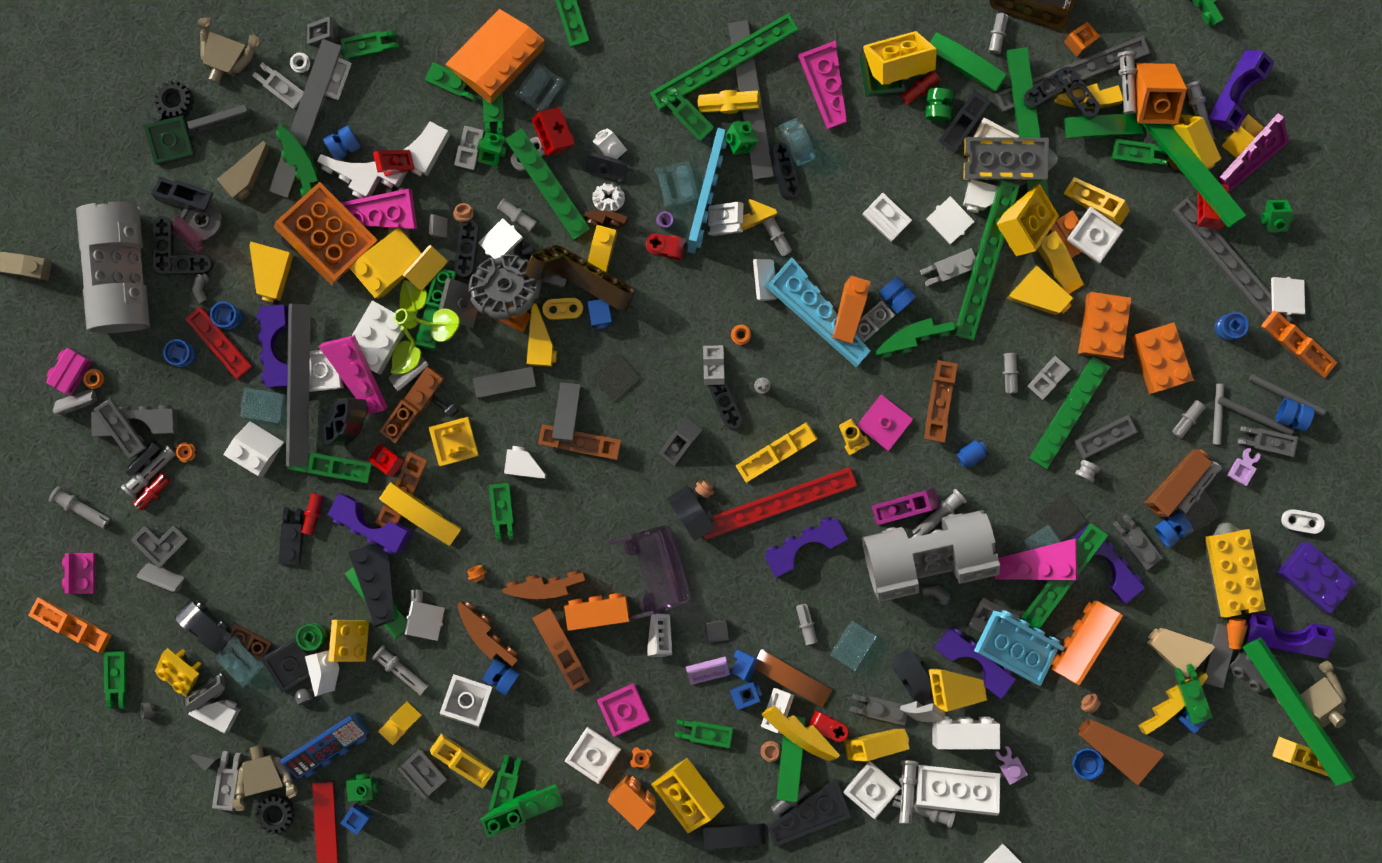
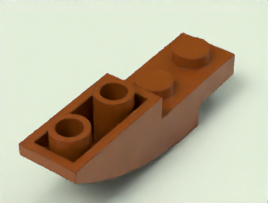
M427 366L379 432L396 444L434 397L436 390L445 377L430 366Z
M579 570L567 573L568 577L560 579L559 576L547 579L548 584H545L544 578H538L536 574L526 577L527 582L519 584L518 580L507 583V588L502 590L505 594L520 598L548 599L569 594L567 586L585 581L586 577L584 572L579 573Z
M460 601L457 606L461 619L476 645L490 659H493L498 654L511 666L515 665L519 660L516 656L518 653L510 646L507 648L501 644L502 639L496 634L492 633L490 635L488 633L493 628L490 624L492 622L491 619L484 614L480 616L474 611L476 607L469 601L465 603Z
M549 608L533 617V621L571 690L573 691L589 682L587 674L551 609Z

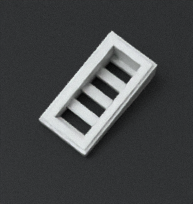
M653 613L650 620L648 656L665 657L672 655L670 614ZM658 621H663V625H658Z

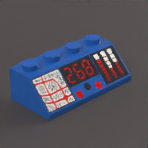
M356 712L289 754L280 762L297 779L302 776L306 779L316 772L314 768L320 764L323 768L333 762L331 757L337 753L339 756H342L350 751L348 746L356 743V745H359L367 740L366 735L370 731L359 713Z

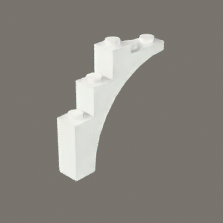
M430 121L422 134L411 145L403 149L411 151L415 168L411 171L412 173L420 177L422 174L428 176L450 136L448 130ZM320 155L317 160L322 165L320 169L329 174H332V172L339 174L338 178L348 184L351 181L349 188L353 191L352 195L359 199L372 196L381 179V183L387 187L392 188L395 186L399 188L407 173L384 176L383 172H377L375 162L347 163L324 155Z

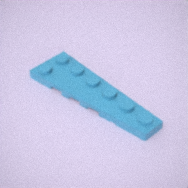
M718 128L689 236L687 252L695 254L696 248H701L704 230H701L702 224L707 222L709 214L706 211L707 205L712 203L714 193L711 192L712 186H716L718 174H715L717 167L721 168L723 156L720 155L721 149H725L727 145L725 129Z
M791 257L766 285V288L857 367L870 350L856 333L852 344L832 339L838 314L834 311L833 305L824 299L818 287H814L807 278L808 275Z

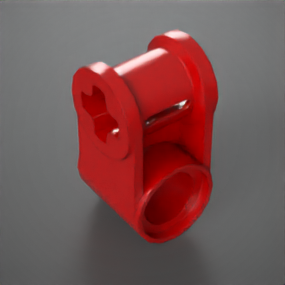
M656 233L651 234L647 238L646 248L653 255L682 260L686 240L677 236ZM654 240H658L659 245H657V248H653V244H651Z
M815 710L809 726L813 725L822 736L840 742L847 738L848 729L844 723ZM840 726L842 727V731L844 732V734H839V736L836 737V733L833 730L834 728L838 729Z

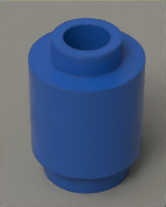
M975 440L959 450L960 453L956 457L963 468L972 467L987 457L985 453L988 450L982 442L978 443Z

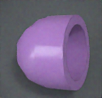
M667 211L661 212L657 216L656 223L661 228H668L673 223V216ZM661 216H664L666 225H663Z

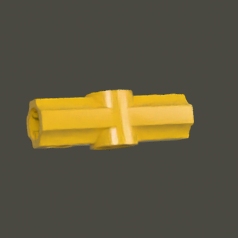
M726 90L721 91L720 94L699 95V112L732 114L737 113L739 110L760 109L759 91L738 92Z

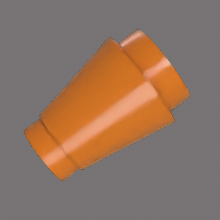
M1239 618L1229 619V623H1227L1229 648L1242 649L1248 627L1246 620Z

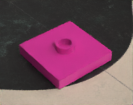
M880 395L857 424V427L885 450L889 451L913 419L883 395Z
M635 683L597 699L613 737L651 721Z

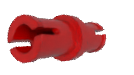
M932 71L921 81L917 80L913 87L904 94H901L902 99L907 105H910L911 102L921 95L924 96L928 89L940 82L939 76L935 71Z
M160 473L151 485H147L144 488L145 491L134 500L133 503L136 507L143 501L138 509L143 511L154 498L157 499L160 496L159 493L171 482L167 477L161 483L162 479L166 476L165 474Z
M311 493L308 508L304 511L306 516L301 533L314 535L317 519L321 515L319 511L323 495Z

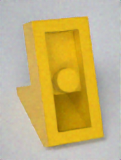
M1248 114L1243 119L1238 130L1233 131L1222 144V147L1237 158L1264 127Z
M749 199L748 203L754 215H750V213L743 215L741 229L744 231L773 216L776 217V209Z
M407 701L378 732L394 745L421 717V714Z

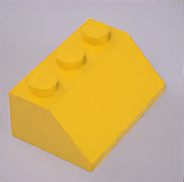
M917 31L863 46L872 75L882 85L936 70V48Z
M688 758L676 764L651 784L687 833L711 821L724 808L719 798L714 794Z

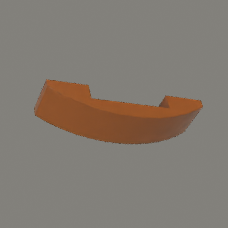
M937 361L927 412L925 440L945 443L957 363Z
M544 424L541 426L538 441L540 445L614 460L618 459L621 440L574 431L573 443L553 441L554 426Z
M409 451L395 485L414 495L428 460ZM385 504L375 523L383 527L389 522L399 523L403 516Z
M761 649L757 657L760 660L756 667L757 671L821 707L824 706L832 692L831 688Z

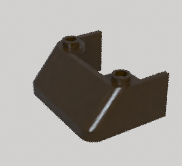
M990 0L989 2L991 7L998 11L1053 29H1060L1066 25L1076 0Z

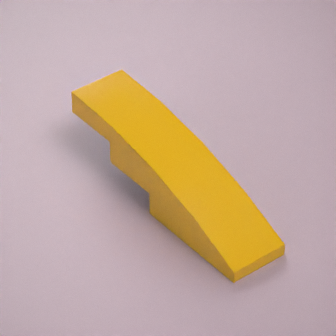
M806 422L740 462L736 467L747 483L818 438L809 423Z
M392 482L389 483L379 498L409 521L449 546L461 530L459 526L444 518L442 514L425 505V502Z
M1203 672L1197 674L1201 686L1208 678L1207 674ZM1178 685L1166 691L1170 699L1152 708L1156 716L1138 725L1142 733L1147 735L1166 723L1185 706Z
M776 706L766 709L761 714L780 733L809 753L826 761L837 759L840 756L813 725L805 728L794 715L786 718Z

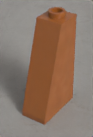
M1201 449L1191 450L1144 504L1158 517H1168L1212 464L1208 459L1209 455Z
M1092 719L1084 721L1079 727L1080 732L1077 734L1137 786L1164 755L1161 751Z

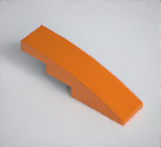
M1273 310L1261 325L1282 346L1323 378H1326L1338 363L1319 344L1307 337L1297 326L1290 324L1277 311Z
M37 597L28 615L53 631L64 634L77 643H82L98 653L104 652L112 636L92 623L40 597Z

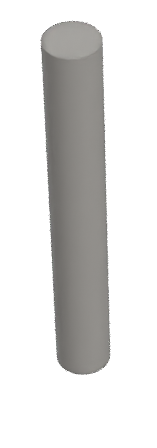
M1216 384L1213 444L1221 445L1223 406L1217 402L1220 396L1224 397V384Z

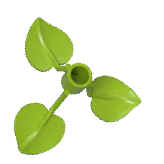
M403 280L400 293V309L396 311L394 321L401 325L400 329L404 331L411 342L403 341L396 346L392 356V369L390 372L392 374L411 372L418 366L421 360V350L415 347V340L407 329L414 328L417 323L433 326L431 336L438 342H445L453 337L460 324L459 316L450 309L436 311L433 315V322L417 318V310L424 308L428 294L425 288L419 290L407 280Z

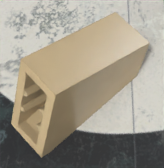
M1163 628L1153 630L1148 636L1150 640L1147 642L1174 669L1180 668L1184 677L1187 678L1189 673L1186 666L1192 664L1194 669H1196L1215 648L1212 644Z

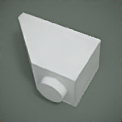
M971 179L968 183L963 206L967 207L968 211L975 213L992 206L997 186Z
M513 446L512 450L507 449L504 474L546 479V473L532 455L524 451V447Z
M329 650L305 656L314 695L318 696L335 691L339 666L338 662L328 661Z
M226 699L225 701L221 700L206 705L199 710L195 709L191 713L189 712L188 715L226 733L230 731L241 709L236 707L237 704Z

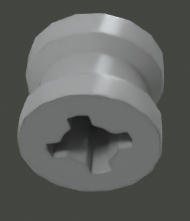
M1082 460L1080 463L1081 467L1079 470H1076L1075 475L1087 482L1093 483L1095 480L1094 476L1096 473H1099L1100 468L1091 462Z

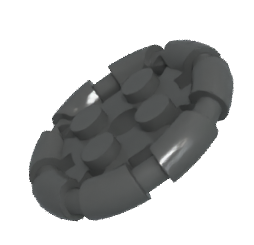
M505 254L500 255L501 257L495 259L492 257L484 261L476 268L477 272L472 274L469 281L468 291L472 296L470 298L472 304L480 313H486L490 318L509 319V316L516 314L519 316L525 313L534 305L533 301L538 299L541 291V280L532 279L525 274L529 260H523L517 255ZM503 265L504 268L496 270V266ZM502 283H509L507 288L502 289L499 287ZM524 292L528 294L527 297L522 296ZM490 302L494 303L492 307L489 306Z

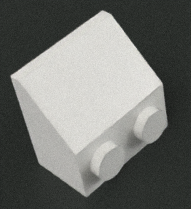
M250 421L233 438L223 455L255 475L263 477L284 442Z
M453 674L440 716L479 728L492 687Z

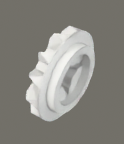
M604 183L600 187L597 186L595 192H593V203L599 210L614 212L624 204V192L620 186L617 187L613 183ZM605 194H612V199H605Z

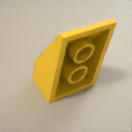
M1037 184L1004 212L997 226L1015 255L1019 256L1035 252L1059 215L1042 186Z
M397 228L365 252L349 268L374 298H383L405 278L403 274L422 252L401 228Z

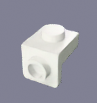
M609 129L598 132L593 140V143L599 147L605 156L618 159L627 151L617 136Z

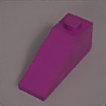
M935 488L871 507L876 524L880 525L940 508Z

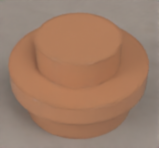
M466 203L457 205L453 213L454 218L460 222L468 221L474 216L473 209Z
M703 480V482L698 481L696 483L697 487L695 490L703 497L709 498L710 495L715 493L712 489L714 486L710 482Z
M1096 694L1086 695L1082 699L1081 709L1089 713L1095 712L1101 704L1099 697Z
M767 741L761 747V756L768 762L776 761L781 755V748L774 741Z

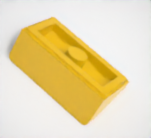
M429 245L403 275L419 290H423L448 261Z

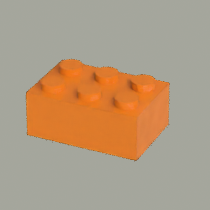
M1090 292L1086 295L1078 354L1114 360L1123 358L1131 298Z
M1174 322L1130 337L1149 394L1194 380Z
M622 592L610 594L607 599H602V595L590 597L587 602H582V598L568 601L569 604L564 606L568 631L629 622L631 620L627 596L622 595Z
M626 775L610 792L608 802L630 824L639 830L655 813L656 797L649 790L645 792L637 778L634 776L630 778Z

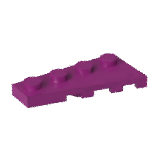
M1278 113L1220 176L1221 184L1229 185V192L1289 143L1286 124L1282 115Z

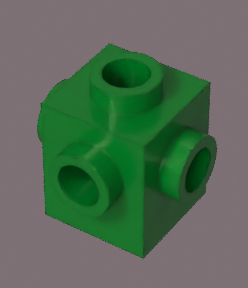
M736 121L732 123L725 134L726 141L729 143L733 154L751 153L758 143L756 132L750 121Z
M486 132L484 138H480L477 145V150L479 151L478 162L497 167L500 158H504L506 154L505 137Z
M1267 200L1265 212H1262L1261 222L1265 224L1268 232L1288 231L1290 223L1293 222V211L1288 200Z
M368 773L357 774L356 778H350L346 781L348 802L358 801V804L371 803V799H374L379 792L378 781H375L374 776L368 777Z

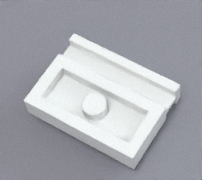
M884 193L862 214L890 242L912 221Z
M733 202L709 206L708 226H710V232H708V235L716 236L743 232V229H741V223H743V203Z

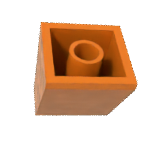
M1136 63L1135 68L1137 72L1134 76L1137 122L1141 124H1178L1187 88L1176 65Z

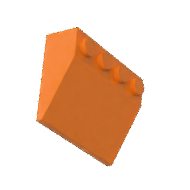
M499 9L445 65L489 104H492L544 49L545 40L529 26Z
M321 182L283 214L274 225V228L331 285L339 280L350 269L349 267L377 242V239Z

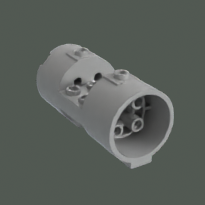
M108 202V204H99L97 206L96 203L77 207L76 215L79 250L81 251L86 331L90 334H110L149 328L147 286L143 284L140 250L143 248L140 208L137 207V204L129 202Z
M983 510L967 514H949L942 518V530H935L927 535L917 534L908 539L904 528L892 527L882 531V533L862 538L867 568L878 602L919 593V578L953 571L955 578L961 584L1000 574L998 554H994L995 539L988 516L986 513L984 514Z

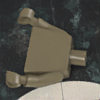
M203 17L198 20V27L201 28V60L207 68L212 69L208 80L220 84L223 74L234 77L235 74L240 73L251 62L255 49L260 44V39L252 34L249 36L248 46L217 35L208 30L212 19Z
M1325 661L1319 665V669L1326 673L1327 678L1324 677L1300 695L1322 727L1332 723L1336 728H1340L1346 722V719L1342 716L1346 711L1344 707L1346 697L1336 674L1332 672L1334 670L1332 664Z
M262 745L251 747L252 760L243 762L239 769L235 792L236 799L232 800L233 808L237 811H243L246 809L243 802L245 796L286 786V796H289V799L296 796L298 793L297 787L293 784L290 771L280 762L282 759L276 757L275 754L264 756Z

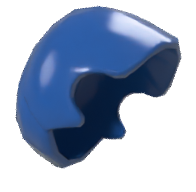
M1090 748L1082 749L1076 753L1073 759V768L1075 773L1082 779L1092 780L1098 778L1103 772L1104 760L1102 755L1096 750Z

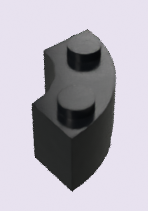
M344 399L334 402L332 417L323 425L324 445L344 446L357 437L368 413L366 399Z
M685 486L667 498L693 540L696 541L715 529L712 524L715 519L709 510L706 512L703 510L698 502L701 498L695 489L690 490L688 486Z
M189 599L174 618L187 632L194 634L198 638V642L215 654H218L233 636L229 631L230 626L225 621L217 620L207 611L208 607L203 602H195Z
M909 648L889 661L914 702L918 701L923 706L934 702L931 681L922 667L924 661L918 653L914 655Z

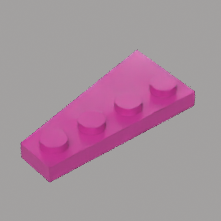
M836 40L798 55L827 130L846 123Z
M411 189L341 202L363 226L417 229Z
M355 335L325 342L318 346L355 398L366 399L367 414L384 411L387 408Z
M1077 539L998 558L1000 574L995 576V579L1078 580Z

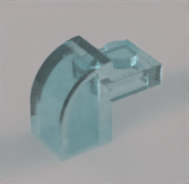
M797 118L778 126L797 166L816 158L807 131Z

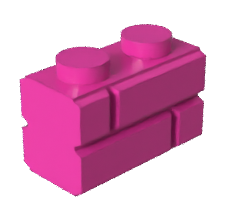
M66 348L59 353L57 357L58 363L55 368L52 367L48 371L46 383L64 394L72 396L93 361L73 349Z

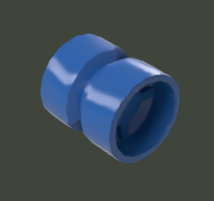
M348 125L338 130L337 135L331 134L323 139L332 156L337 161L346 157L347 152L353 153L361 148L360 143Z
M896 276L879 292V295L885 301L891 302L890 307L897 314L917 297L910 288H904L905 283L899 276Z
M224 301L216 303L211 308L210 318L216 326L225 330H234L241 325L243 314L237 306Z
M1232 312L1217 320L1215 332L1220 339L1231 341L1245 335L1248 331L1249 323L1243 314Z
M174 339L166 343L163 355L165 360L171 365L185 368L195 362L197 352L192 344Z
M1285 398L1279 406L1276 422L1286 426L1291 424L1292 428L1305 432L1312 422L1315 409L1306 404L1298 405L1297 401Z
M1180 511L1171 514L1168 517V521L1163 520L1154 526L1156 534L1168 548L1176 545L1180 541V537L1185 538L1194 532L1192 525Z
M496 658L483 676L482 681L489 686L495 685L496 690L506 696L520 674L512 668L506 669V664ZM496 675H502L501 679H499V677H497Z

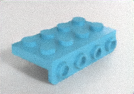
M993 610L974 651L1030 682L1041 686L1057 651H1064L1065 647L1060 645V640L1049 636V638L1045 637L1044 631L1036 627L1033 629L1029 628L1030 624L1021 619L1014 620L1013 614L1002 610L1001 613Z

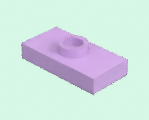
M726 657L686 667L691 685L730 675Z

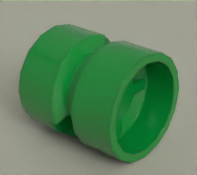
M945 88L928 89L927 102L929 105L926 107L925 119L936 122L951 121L952 108L950 105L953 103L954 92Z
M319 623L306 624L296 634L298 646L307 651L324 646L328 639L326 628Z

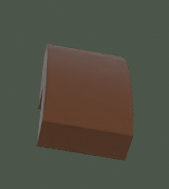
M586 211L584 214L585 219H588L587 223L595 227L597 225L604 226L607 219L609 224L617 228L620 225L625 227L628 222L627 216L610 211Z
M234 623L230 631L233 636L227 642V644L259 660L266 655L272 643Z

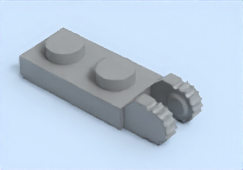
M262 62L260 67L270 74L268 79H263L261 75L255 72L252 76L262 83L263 87L296 111L304 92L276 70L273 71Z
M972 248L920 270L921 275H926L934 270L937 271L938 277L928 279L925 282L926 287L973 270L976 257Z
M223 751L220 767H218L213 809L234 811L232 800L236 799L235 792L241 753H235L233 768H226L229 752Z

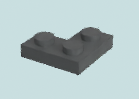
M173 525L161 538L148 526H144L131 539L158 568H162L190 540L176 525Z

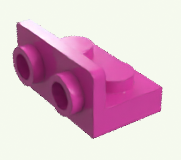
M65 553V557L62 560V567L65 570L62 588L65 590V594L95 593L96 553Z

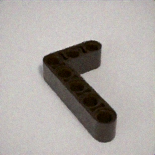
M553 245L532 253L525 270V274L528 277L536 280H541L557 273L621 311L628 310L635 294V290L559 245Z

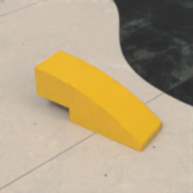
M1097 83L1086 86L1099 103L1100 108L1120 105L1123 101L1119 85L1099 91ZM1082 89L1072 91L1073 95L1077 98L1084 95ZM1066 93L1058 95L1055 99L1057 104L1076 108ZM1086 98V99L1083 101V102L1086 104V106H1087L1086 109H1094L1093 106H1092V107H1089V106L1087 105L1086 101H1087L1088 98Z
M442 733L430 749L431 755L482 789L494 773V770Z

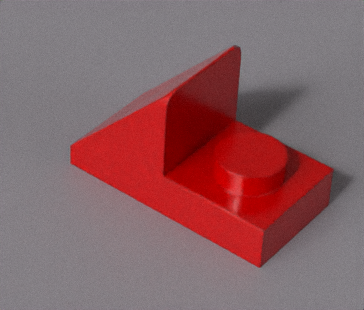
M377 150L373 153L377 172H383L384 176H391L415 169L410 150Z
M380 443L368 459L392 478L404 462L403 458Z

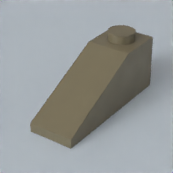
M264 141L217 179L236 201L245 199L254 186L270 149L269 145Z
M0 252V273L49 281L52 261L34 256Z

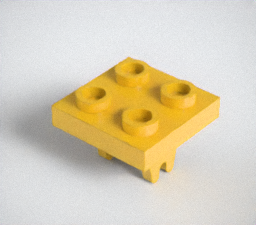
M469 417L429 427L439 467L479 456Z
M332 620L328 661L366 662L369 621Z
M167 648L161 654L155 672L161 680L167 681L177 693L183 694L186 697L194 687L199 675L197 671L202 663L198 661L193 667H190L182 660L186 650L182 649L177 654H174Z

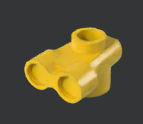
M852 419L839 425L846 442L844 447L849 455L870 444L867 436L862 435ZM849 427L853 428L852 434L846 433Z

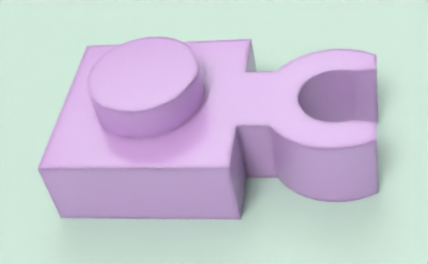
M1250 448L1244 450L1243 460L1236 459L1227 477L1243 486L1248 485L1256 471L1252 464L1260 459L1259 453L1255 454L1253 459L1249 457Z
M1004 746L1007 751L1006 755L1001 756L998 751H995V755L1004 762L999 767L1011 785L1028 774L1017 756L1011 758V749L1008 746Z

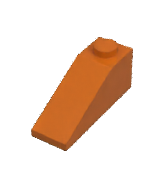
M851 276L846 281L832 339L849 344L853 343L867 299L870 281Z

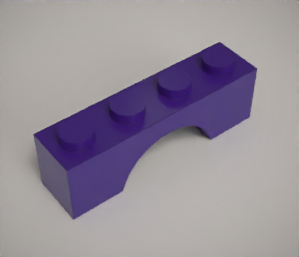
M1245 50L1208 117V120L1219 130L1237 131L1246 116V113L1241 108L1243 96L1254 84L1266 79L1275 63L1264 51Z
M285 305L260 307V312L257 313L258 324H261L259 343L262 344L263 352L260 353L261 364H264V372H262L261 378L262 383L269 389L287 387L288 365L280 361L275 352V342L278 335L288 328L289 314L288 307Z
M338 493L328 513L333 518L332 521L340 526L345 524L350 527V532L359 536L361 534L366 536L368 542L384 546L383 550L392 555L403 553L413 534L412 530L397 522H389L378 529L373 528L364 519L363 503L347 494Z
M829 516L820 521L821 526L815 529L813 526H810L802 531V536L796 538L794 535L784 540L785 545L779 548L775 545L767 549V554L764 557L774 576L778 577L793 569L796 551L808 542H819L828 549H831L848 540L837 518L832 519Z
M1088 525L1085 528H1083L1078 534H1076L1072 539L1078 540L1082 533L1085 531V529L1088 527ZM1103 541L1094 555L1103 557L1110 564L1112 581L1109 589L1121 603L1126 604L1144 589V586L1141 584L1143 580L1138 574H1132L1128 569L1130 566L1123 557L1119 558L1115 554L1116 549L1109 541L1107 543Z
M1254 612L1250 614L1246 623L1248 625L1245 634L1246 644L1262 638L1268 648L1327 658L1335 643L1333 629L1330 626L1312 623L1303 630L1288 632L1277 628L1272 621V616Z
M956 628L953 631L947 629L933 648L950 661L960 657H972L977 660L983 670L984 686L998 698L1002 699L1016 680L1012 677L1013 672L1004 667L1000 668L995 662L975 652L977 644L973 641L968 643L962 639L965 635Z

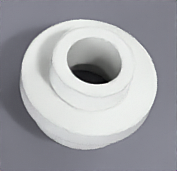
M296 53L290 59V66L295 72L304 73L310 67V59L304 53ZM299 60L304 61L302 66H297Z

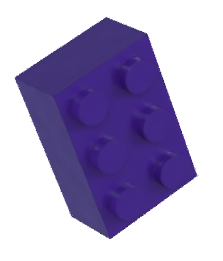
M1302 542L1276 572L1322 613L1328 614L1332 613L1357 583L1310 542Z

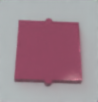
M176 215L173 222V233L195 255H200L201 249H203V239L179 215Z

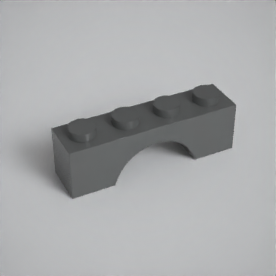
M160 405L159 409H151V406H139L138 410H131V407H119L129 422L132 420H142L149 426L152 434H178V410L171 409V405ZM91 412L92 436L112 437L97 414Z

